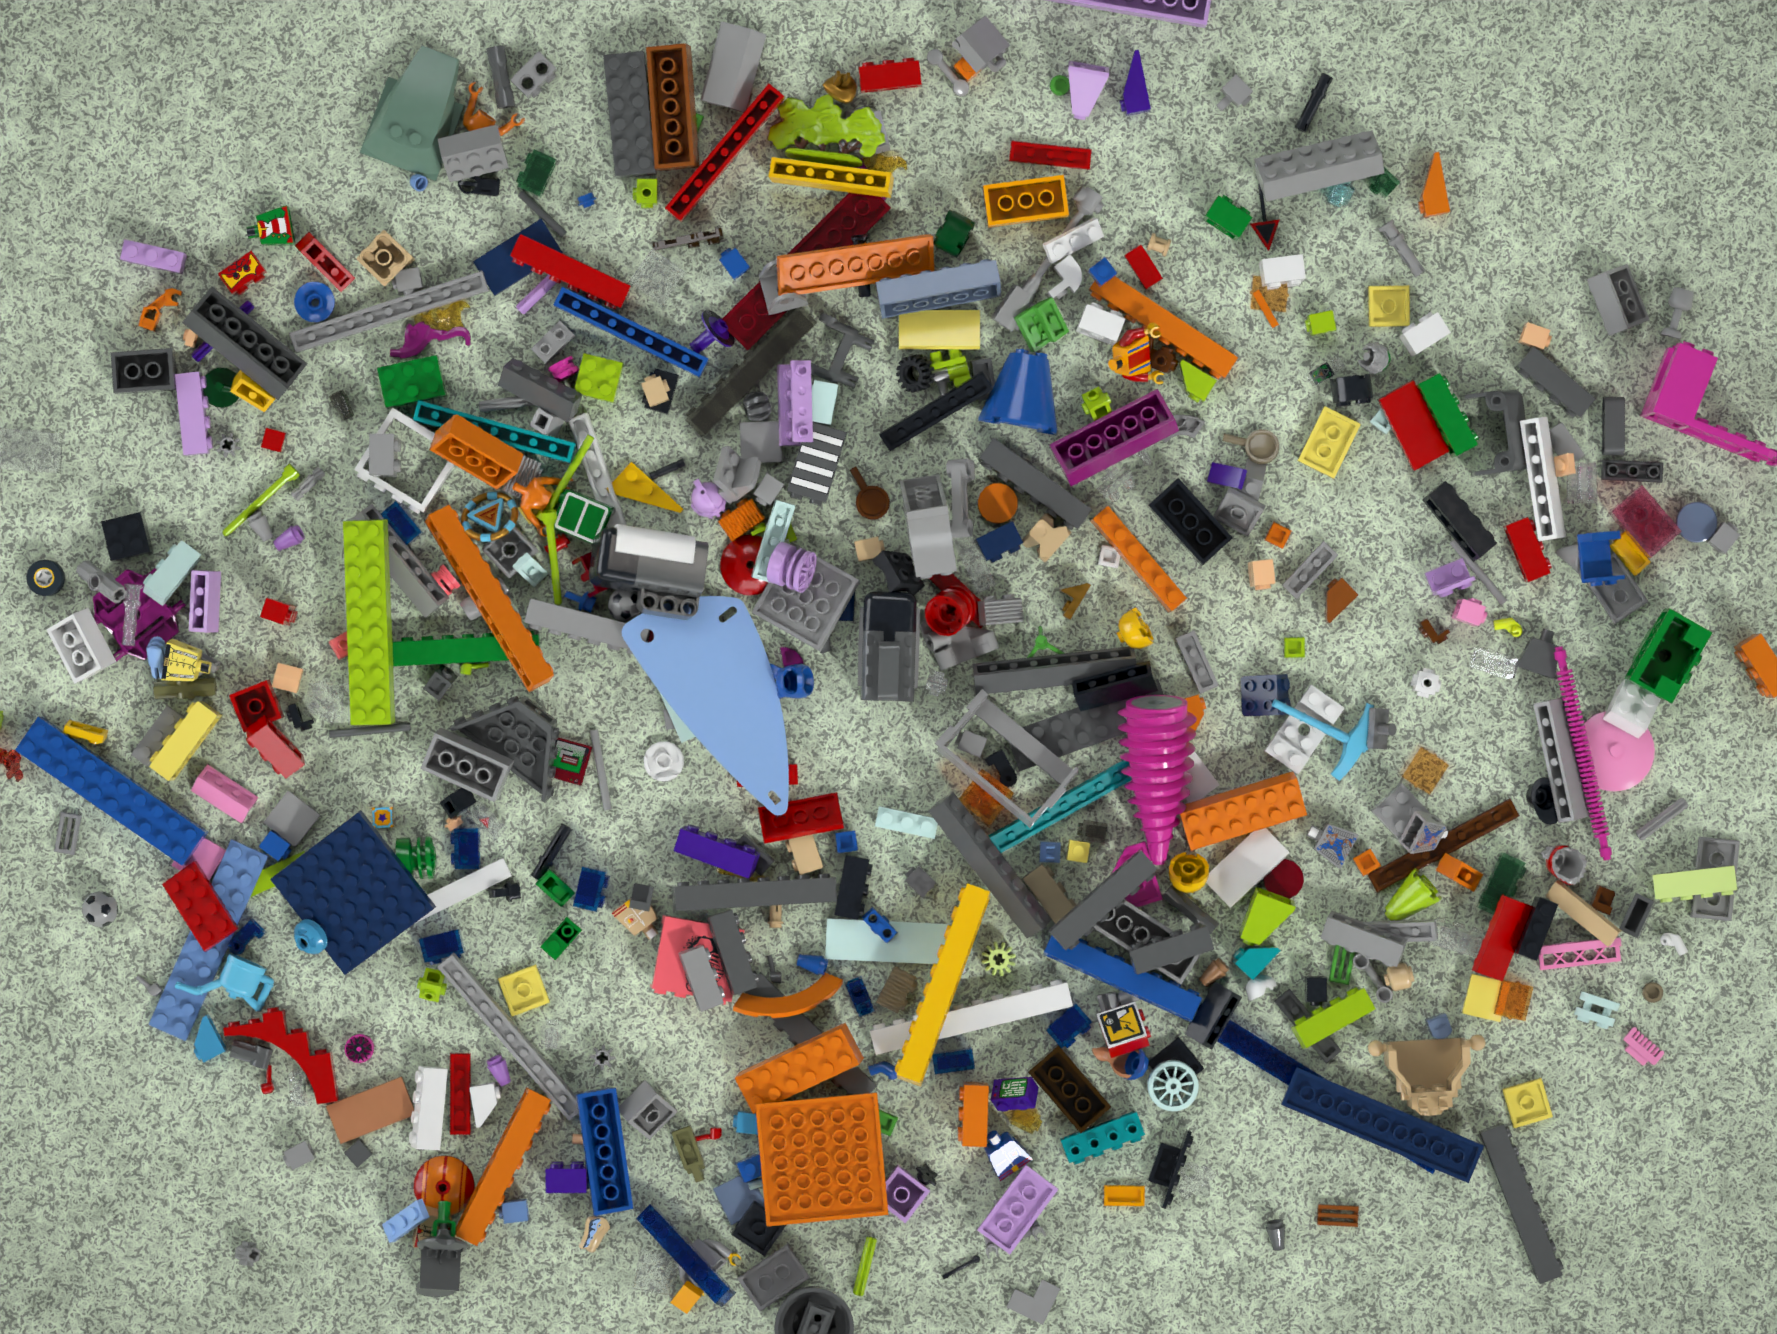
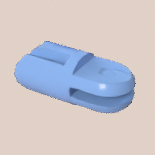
M157 636L149 641L150 643L147 645L146 651L152 677L155 679L160 677L161 679L166 646L165 641Z

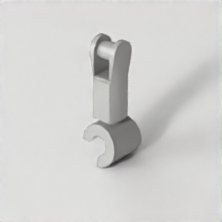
M1116 992L1097 995L1101 1012L1117 1008L1119 1003L1124 1005L1141 1000L1126 992L1117 993V996Z

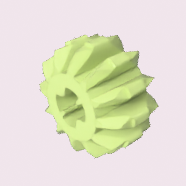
M994 942L995 949L992 950L987 945L986 948L990 953L982 952V955L988 957V959H984L981 962L982 964L990 963L986 966L985 970L989 971L993 967L992 975L995 976L998 969L1000 976H1003V968L1009 973L1011 970L1007 965L1015 966V962L1009 961V959L1015 958L1016 955H1008L1012 950L1011 946L1004 950V942H1002L1000 948H998L997 942ZM1002 954L1003 963L995 964L994 955Z

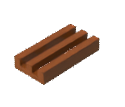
M1318 1204L1317 1225L1358 1227L1359 1206ZM1322 1209L1352 1210L1354 1214L1322 1213ZM1321 1217L1353 1219V1222L1321 1220Z

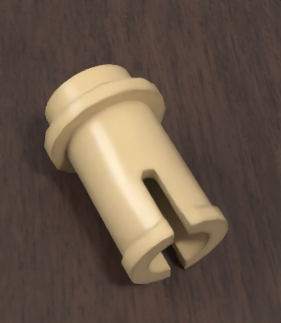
M782 905L770 906L769 921L767 922L769 928H782Z

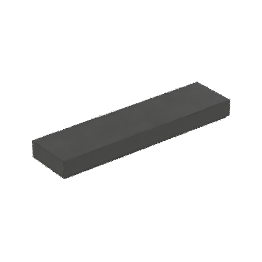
M1290 989L1274 1001L1293 1025H1295L1294 1021L1300 1017L1305 1016L1308 1018L1311 1016V1013ZM1330 1036L1312 1045L1313 1049L1326 1064L1342 1051Z

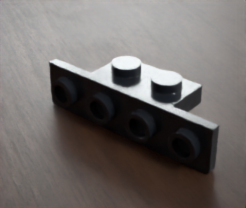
M1188 1129L1185 1131L1180 1148L1160 1142L1148 1177V1181L1166 1187L1160 1204L1161 1208L1164 1209L1172 1203L1174 1194L1171 1193L1172 1189L1178 1185L1180 1166L1184 1167L1187 1156L1184 1154L1187 1147L1190 1148L1194 1136H1191L1192 1132Z

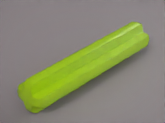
M871 1236L866 1237L853 1289V1294L857 1296L864 1295L877 1239Z

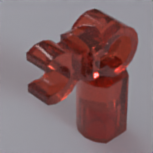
M0 748V764L3 763L6 770H8L6 772L7 779L10 780L14 776L16 782H19L23 779V773L19 769L21 755L13 749L7 752L6 749Z

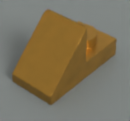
M1085 583L1060 590L1073 598L1072 601L1067 600L1062 608L1065 618L1069 620L1072 618L1091 584Z

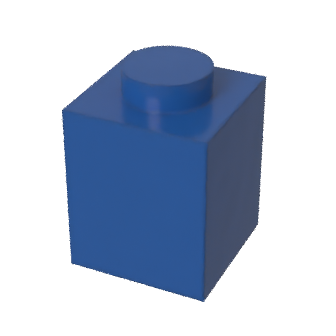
M728 248L720 254L722 258L719 261L733 280H736L750 269L736 248L733 250Z
M1106 257L1088 270L1099 287L1117 275V272Z
M270 830L259 845V848L277 861H280L282 858L286 860L292 852L290 849L292 844L274 830Z

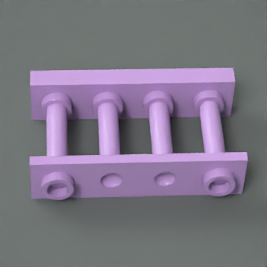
M791 360L790 365L779 364L777 365L779 446H800L801 442H813L811 360Z

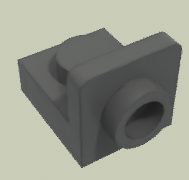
M441 665L423 689L439 701L458 676L449 667Z

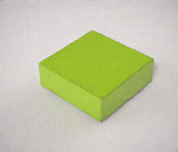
M1284 637V658H1305V637Z

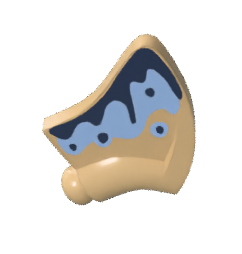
M600 1215L588 1217L579 1247L591 1253L595 1252L610 1229L608 1221Z

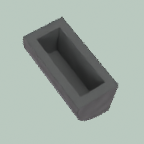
M1635 893L1619 929L1639 939L1656 902Z

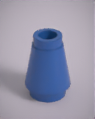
M800 954L797 960V966L818 976L819 974H825L828 965V959H825L824 956Z

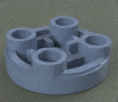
M1693 502L1685 505L1680 509L1676 517L1677 532L1689 542L1698 543L1706 541L1715 533L1717 528V517L1714 510L1702 502Z

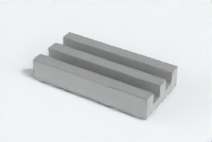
M61 812L54 852L75 855L82 815ZM65 817H69L64 847L60 849ZM73 818H76L71 850H68Z

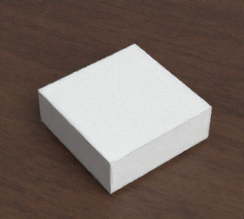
M1102 545L1098 565L1118 568L1120 561L1119 553L1112 546Z

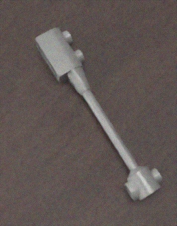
M1081 186L1073 197L1078 211L1063 233L1076 227L1084 215H1092L1093 212L1098 214L1104 206L1101 202L1103 197L1091 188ZM1047 256L1035 274L1033 273L1021 288L1017 285H1012L991 316L992 320L1010 332L1014 329L1016 331L1019 330L1014 317L1035 305L1033 303L1034 296L1041 283L1042 276L1051 265Z

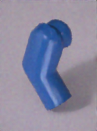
M887 1061L868 1066L871 1076L883 1073L890 1080L897 1078L895 1066Z

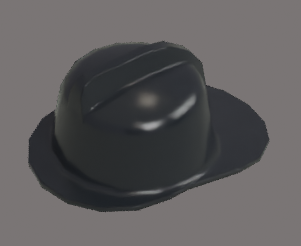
M1539 778L1533 784L1528 785L1526 801L1531 808L1535 809L1537 816L1544 824H1556L1558 818L1549 778Z

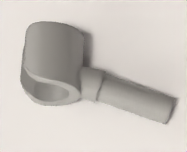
M138 975L136 977V980L147 988L150 995L158 996L163 992L158 983L151 986L141 976Z

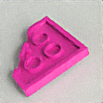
M1145 841L1126 846L1112 873L1138 850H1141L1150 860ZM1156 876L1148 882H1142L1139 885L1141 887L1140 890L1131 896L1129 894L1124 898V900L1135 907L1163 900Z

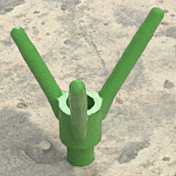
M1039 626V636L1036 637V644L1027 658L1033 657L1037 650H1044L1046 648L1057 654H1065L1048 643L1047 638L1043 636L1042 626Z

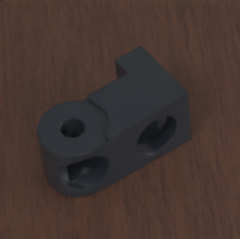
M1002 749L984 758L988 766L992 764L995 766L999 773V781L1003 786L1012 787L1016 784L1017 775Z

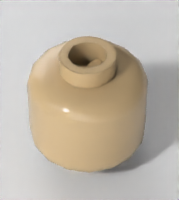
M1404 962L1399 963L1397 967L1388 966L1387 974H1383L1386 986H1391L1393 991L1410 988L1412 982L1415 981L1411 966H1407Z

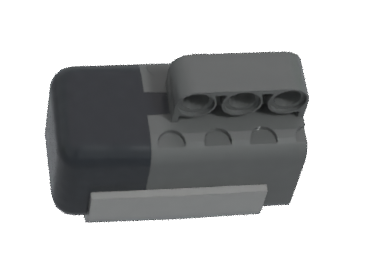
M873 591L869 592L864 598V607H860L858 642V686H861V700L914 702V688H918L920 608H917L916 598L911 593Z

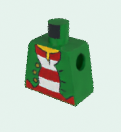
M287 205L257 215V225L246 227L248 239L260 237V242L263 246L296 245L290 208Z

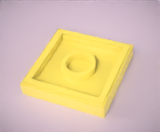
M1409 285L1368 286L1369 327H1400L1410 325Z
M536 964L498 978L511 1016L550 1003Z
M1542 1078L1502 1089L1513 1128L1553 1117Z

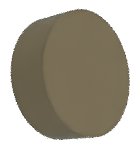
M1649 982L1643 987L1642 995L1646 1001L1655 1003L1663 997V989L1658 983Z

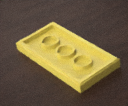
M925 310L899 315V349H980V310Z

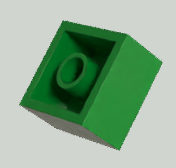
M1218 195L1202 220L1234 241H1237L1253 218L1250 216L1251 212L1242 206L1240 208L1232 204L1234 201L1229 197Z

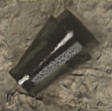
M343 389L329 396L330 404L344 421L354 416L348 394Z

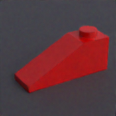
M310 232L295 245L340 292L355 279Z

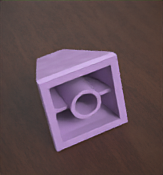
M1069 60L1068 71L1072 114H1074L1076 119L1086 120L1109 77V67Z

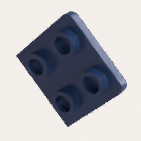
M1288 674L1242 676L1241 702L1243 716L1289 715L1272 707L1274 699L1291 706L1288 695L1290 688Z

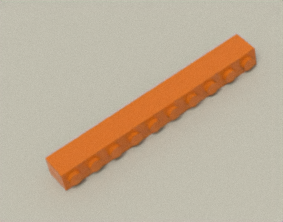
M447 505L429 514L425 524L527 690L531 692L550 682L554 676L551 665L546 663L542 650L532 640L531 632L522 624L520 614L514 611L510 598L501 589L499 580L490 572L489 564L482 559L478 546L466 534L459 521L457 512L454 509L452 510L450 505Z

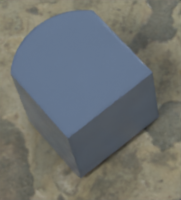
M1443 1012L1425 1019L1432 1037L1444 1039L1451 1034L1452 1028L1446 1013Z

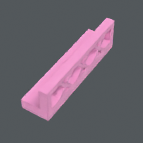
M1617 937L1612 945L1609 946L1615 947L1616 957L1607 958L1602 954L1607 946L1599 939L1543 945L1538 956L1540 970L1621 961L1619 947L1621 946V938ZM1589 949L1597 952L1593 960H1586L1581 955L1585 950ZM1565 952H1574L1577 957L1573 962L1567 963L1561 958ZM1553 954L1557 959L1552 965H1544L1543 955Z

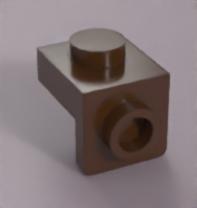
M1428 619L1418 623L1420 625V628H1418L1420 634L1424 639L1428 638L1431 643L1437 642V644H1440L1448 639L1449 629H1445L1437 634Z

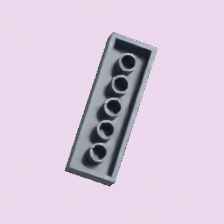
M984 259L976 264L963 263L959 267L954 268L947 266L933 272L925 270L917 275L904 274L895 279L883 278L876 282L882 319L1001 297V282L997 262L991 259Z

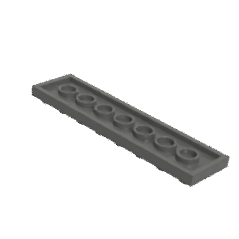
M1157 679L1158 691L1145 695H1164L1159 679ZM1129 699L1081 712L1079 707L1022 728L1057 757H1061L1127 733L1118 729L1120 724L1127 722L1124 716L1118 714V711L1126 708V702ZM1009 743L1019 771L1036 766L1035 763Z

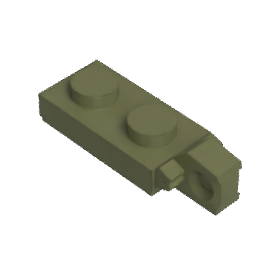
M689 1125L672 1131L671 1134L684 1169L688 1174H693L696 1183L703 1181L705 1178L702 1169H705V1162L692 1126Z

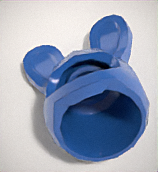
M770 663L774 679H776L777 696L779 699L783 697L806 698L812 693L814 677L809 666L794 664L781 668Z

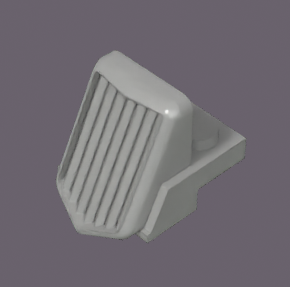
M730 446L722 447L713 482L719 487L718 494L730 504L751 491L759 477L761 460L758 457L742 459Z

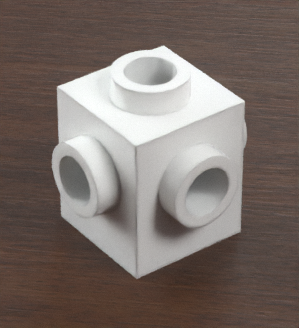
M1423 668V671H1417L1412 676V690L1417 691V696L1429 698V695H1435V692H1439L1441 687L1439 675H1435V670ZM1426 679H1429L1431 681L1429 687H1426L1424 685V681Z

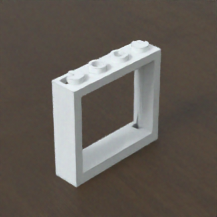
M394 408L391 409L376 433L385 434L395 418L431 441L435 435L432 431ZM369 446L354 470L358 472L357 476L366 482L368 479L375 482V488L383 493L388 490L393 493L391 496L393 499L400 503L403 500L410 504L408 508L419 514L420 511L423 513L427 511L455 465L449 461L446 463L422 504L379 477L369 475V471L364 469L369 460Z

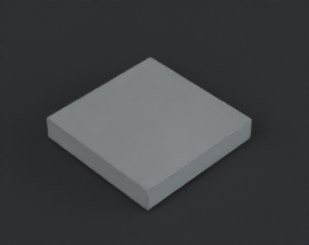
M779 421L740 422L742 459L758 457L761 463L782 462L781 446H779Z
M1230 487L1213 516L1217 521L1249 536L1266 505Z
M288 790L263 823L296 847L321 815Z

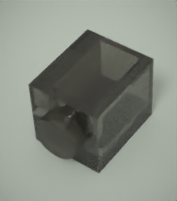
M1083 819L1082 823H1078L1077 835H1080V840L1105 843L1108 823Z

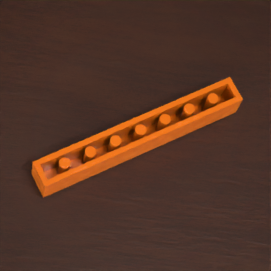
M1115 276L1101 287L1094 281L1089 288V291L1092 292L1090 296L1098 301L1103 299L1109 303L1107 307L1111 310L1121 311L1126 314L1124 318L1133 324L1138 322L1144 329L1150 323H1156L1160 328L1153 331L1161 333L1158 338L1161 343L1166 346L1169 344L1176 347L1175 352L1183 357L1188 355L1193 359V364L1199 368L1206 367L1210 370L1209 374L1218 380L1220 377L1224 379L1238 359L1237 356Z
M526 1087L456 1225L455 1236L475 1246H478L479 1242L482 1243L487 1234L485 1230L488 1224L491 1225L496 1216L494 1212L497 1206L502 1205L505 1199L503 1194L507 1187H511L514 1181L513 1174L516 1169H520L524 1161L522 1158L524 1152H528L533 1143L531 1139L534 1133H538L542 1125L540 1121L543 1115H547L551 1108V1099Z

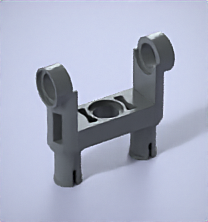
M821 313L819 321L825 323L826 327L842 333L843 337L829 369L826 370L811 363V375H816L832 383L840 382L854 389L856 383L849 381V379L858 382L859 377L843 371L844 361L851 346L856 345L870 352L872 346L865 344V342L873 345L875 340L859 334L857 329L839 322L838 319Z

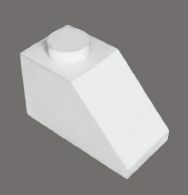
M495 1082L470 1087L476 1128L482 1126L497 1105L498 1099L501 1098L500 1087L496 1086Z

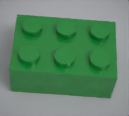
M437 355L377 368L385 408L387 409L417 403L418 400L427 401L447 396L439 356Z

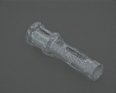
M124 583L127 593L125 600H123L125 617L122 645L135 646L137 612L141 606L139 601L140 589H142L143 585Z

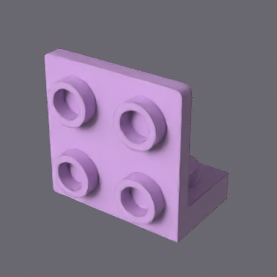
M1463 558L1424 573L1433 596L1439 595L1440 598L1454 593L1452 590L1454 588L1462 590L1472 586L1471 581L1476 580L1474 576L1470 577Z

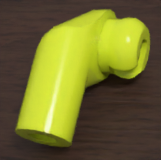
M1513 618L1493 620L1494 630L1506 629L1513 637L1521 636L1522 626Z

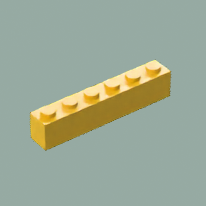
M776 157L771 158L768 176L773 183L891 198L894 177L891 172Z

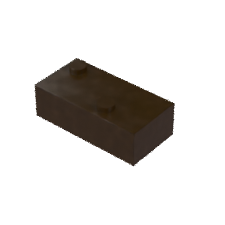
M1058 1044L1027 1069L1031 1077L1080 1133L1085 1131L1111 1108L1107 1100Z

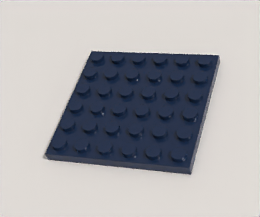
M362 810L270 879L301 920H313L322 927L327 936L325 951L344 975L436 908L432 900Z

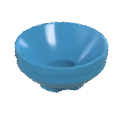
M304 919L295 926L294 939L298 949L309 954H318L326 948L327 936L319 924L313 920ZM301 938H303L307 942L308 946L303 942Z

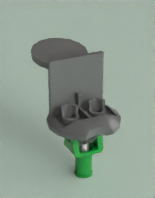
M448 1201L438 1202V1219L431 1226V1237L417 1242V1247L421 1249L420 1282L416 1284V1292L427 1297H445L459 1291L461 1252L468 1249V1243L455 1237L456 1223L450 1220L451 1202Z

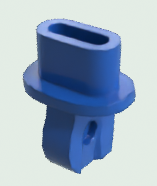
M566 591L564 597L579 603V611L583 609L591 612L597 599L594 596L589 598V591L583 596L570 591Z

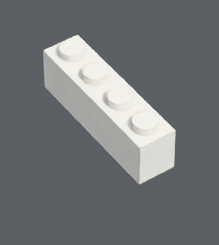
M419 1066L418 1071L415 1073V1082L417 1083L416 1091L413 1093L415 1109L411 1114L413 1131L409 1135L411 1147L415 1149L440 1150L448 1072L446 1068Z

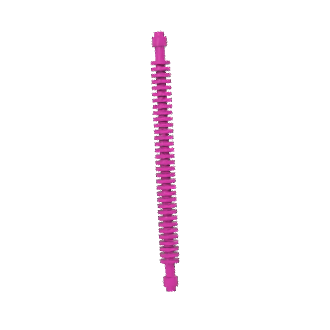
M1563 646L1555 647L1554 652L1555 660H1558L1560 669L1556 674L1561 675L1557 678L1558 681L1562 680L1558 682L1559 686L1563 685L1560 687V691L1564 690V692H1561V696H1565L1562 697V700L1567 701L1563 703L1564 706H1568L1564 708L1565 711H1569L1566 712V716H1570L1567 718V721H1572L1568 723V726H1573L1569 728V731H1574L1570 735L1575 736L1571 739L1572 742L1576 741L1572 744L1573 747H1576L1574 748V752H1577L1575 757H1579L1576 758V761L1580 762L1577 765L1582 767L1578 769L1579 772H1583L1580 773V777H1584L1581 779V782H1586L1582 784V787H1587L1583 789V792H1588L1584 796L1589 797L1585 800L1588 803L1586 804L1587 808H1590L1588 809V813H1591L1589 818H1592L1590 822L1594 823L1591 824L1592 828H1595L1592 831L1596 833L1594 838L1599 839L1600 857H1603V861L1610 860L1612 850L1611 846H1608L1606 838L1610 833L1606 831L1609 830L1608 826H1605L1607 825V821H1604L1606 816H1602L1605 815V811H1601L1604 809V806H1599L1603 802L1598 801L1602 799L1601 796H1597L1601 794L1600 791H1596L1599 789V786H1595L1598 784V781H1593L1597 779V776L1594 775L1596 774L1595 770H1593L1595 769L1594 765H1591L1593 764V760H1590L1592 755H1588L1591 754V750H1587L1590 749V745H1585L1589 741L1584 740L1588 738L1587 735H1583L1587 733L1586 730H1582L1585 728V725H1581L1584 723V720H1579L1583 718V715H1578L1582 711L1581 709L1577 710L1581 706L1577 704L1579 703V699H1576L1578 694H1574L1577 693V689H1573L1576 687V684H1571L1575 682L1574 679H1570L1574 677L1573 674H1569L1573 671L1567 668L1566 650H1563Z

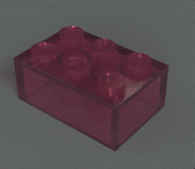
M1643 485L1634 489L1608 512L1647 558H1652L1682 532Z

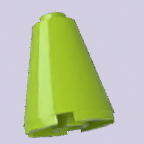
M1415 868L1411 871L1385 906V915L1390 921L1404 920L1442 899L1441 896H1436L1438 890L1424 874L1422 876L1417 874L1420 870Z

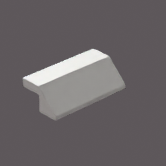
M721 22L700 100L744 113L749 102L766 34L750 28Z

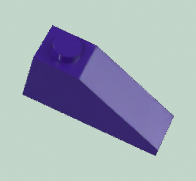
M1139 50L1134 51L1122 100H1119L1121 112L1125 111L1126 116L1150 112L1151 110Z

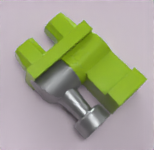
M948 349L951 360L943 361L941 351L930 353V361L932 362L930 367H934L932 373L935 374L933 380L937 383L941 396L948 392L947 382L953 381L954 387H957L971 378L966 358L962 356L960 349Z

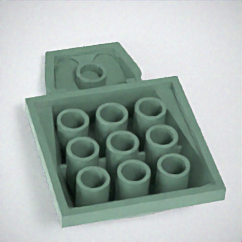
M421 46L398 80L388 77L360 153L437 181L443 165L438 139L454 135L465 107L455 102L454 97L459 59Z

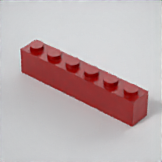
M522 234L519 235L510 255L513 257L512 262L520 266H524L526 263L532 266L531 271L540 275L545 272L550 275V280L559 284L561 281L569 284L567 288L578 293L581 289L587 292V297L595 301L600 298L606 301L604 305L616 310V307H622L631 287Z

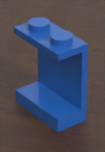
M1620 531L1577 535L1582 583H1590V586L1603 585L1602 581H1605V585L1617 584V580L1625 579V575L1613 576L1609 540L1621 539Z

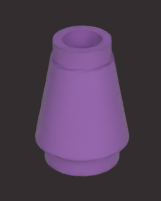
M298 525L290 526L273 542L277 550L281 551L282 549L301 544L302 540L305 539V535Z
M501 1054L487 1060V1068L500 1086L511 1082L506 1059Z

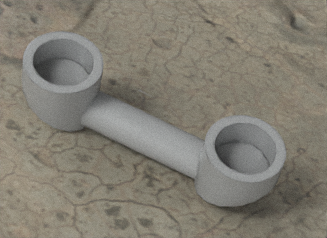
M930 50L927 54L928 63L938 66L952 82L955 95L959 97L967 95L969 92L968 83L955 75L943 60V53L940 50Z
M1357 953L1353 959L1354 966L1357 969H1364L1378 989L1376 993L1377 999L1383 1003L1389 1002L1393 997V990L1390 986H1386L1370 965V959L1365 958L1363 954Z

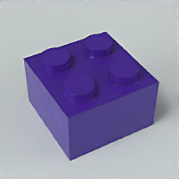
M552 1161L546 1167V1193H587L589 1180L587 1166L584 1165V1161H572L570 1165H564L563 1161Z

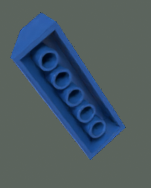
M608 1087L576 1094L593 1215L597 1216L633 1209L616 1088Z

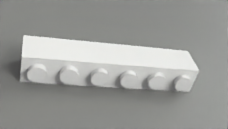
M1540 417L1520 421L1538 541L1566 537L1548 418Z

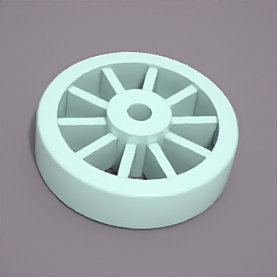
M1167 1060L1153 1068L1148 1077L1147 1089L1150 1098L1158 1107L1166 1111H1180L1193 1103L1198 1094L1199 1083L1195 1072L1186 1063L1179 1060ZM1174 1069L1173 1077L1169 1076L1167 1070ZM1177 1070L1183 1072L1178 1078H1176ZM1162 1072H1165L1168 1079L1164 1080L1159 1076ZM1185 1076L1187 1077V1082H1180ZM1157 1080L1163 1082L1164 1085L1156 1087ZM1189 1085L1188 1091L1182 1089V1086ZM1166 1089L1160 1096L1157 1090ZM1180 1091L1186 1094L1182 1099L1179 1095ZM1168 1093H1170L1169 1101L1163 1099ZM1174 1094L1178 1097V1101H1172Z

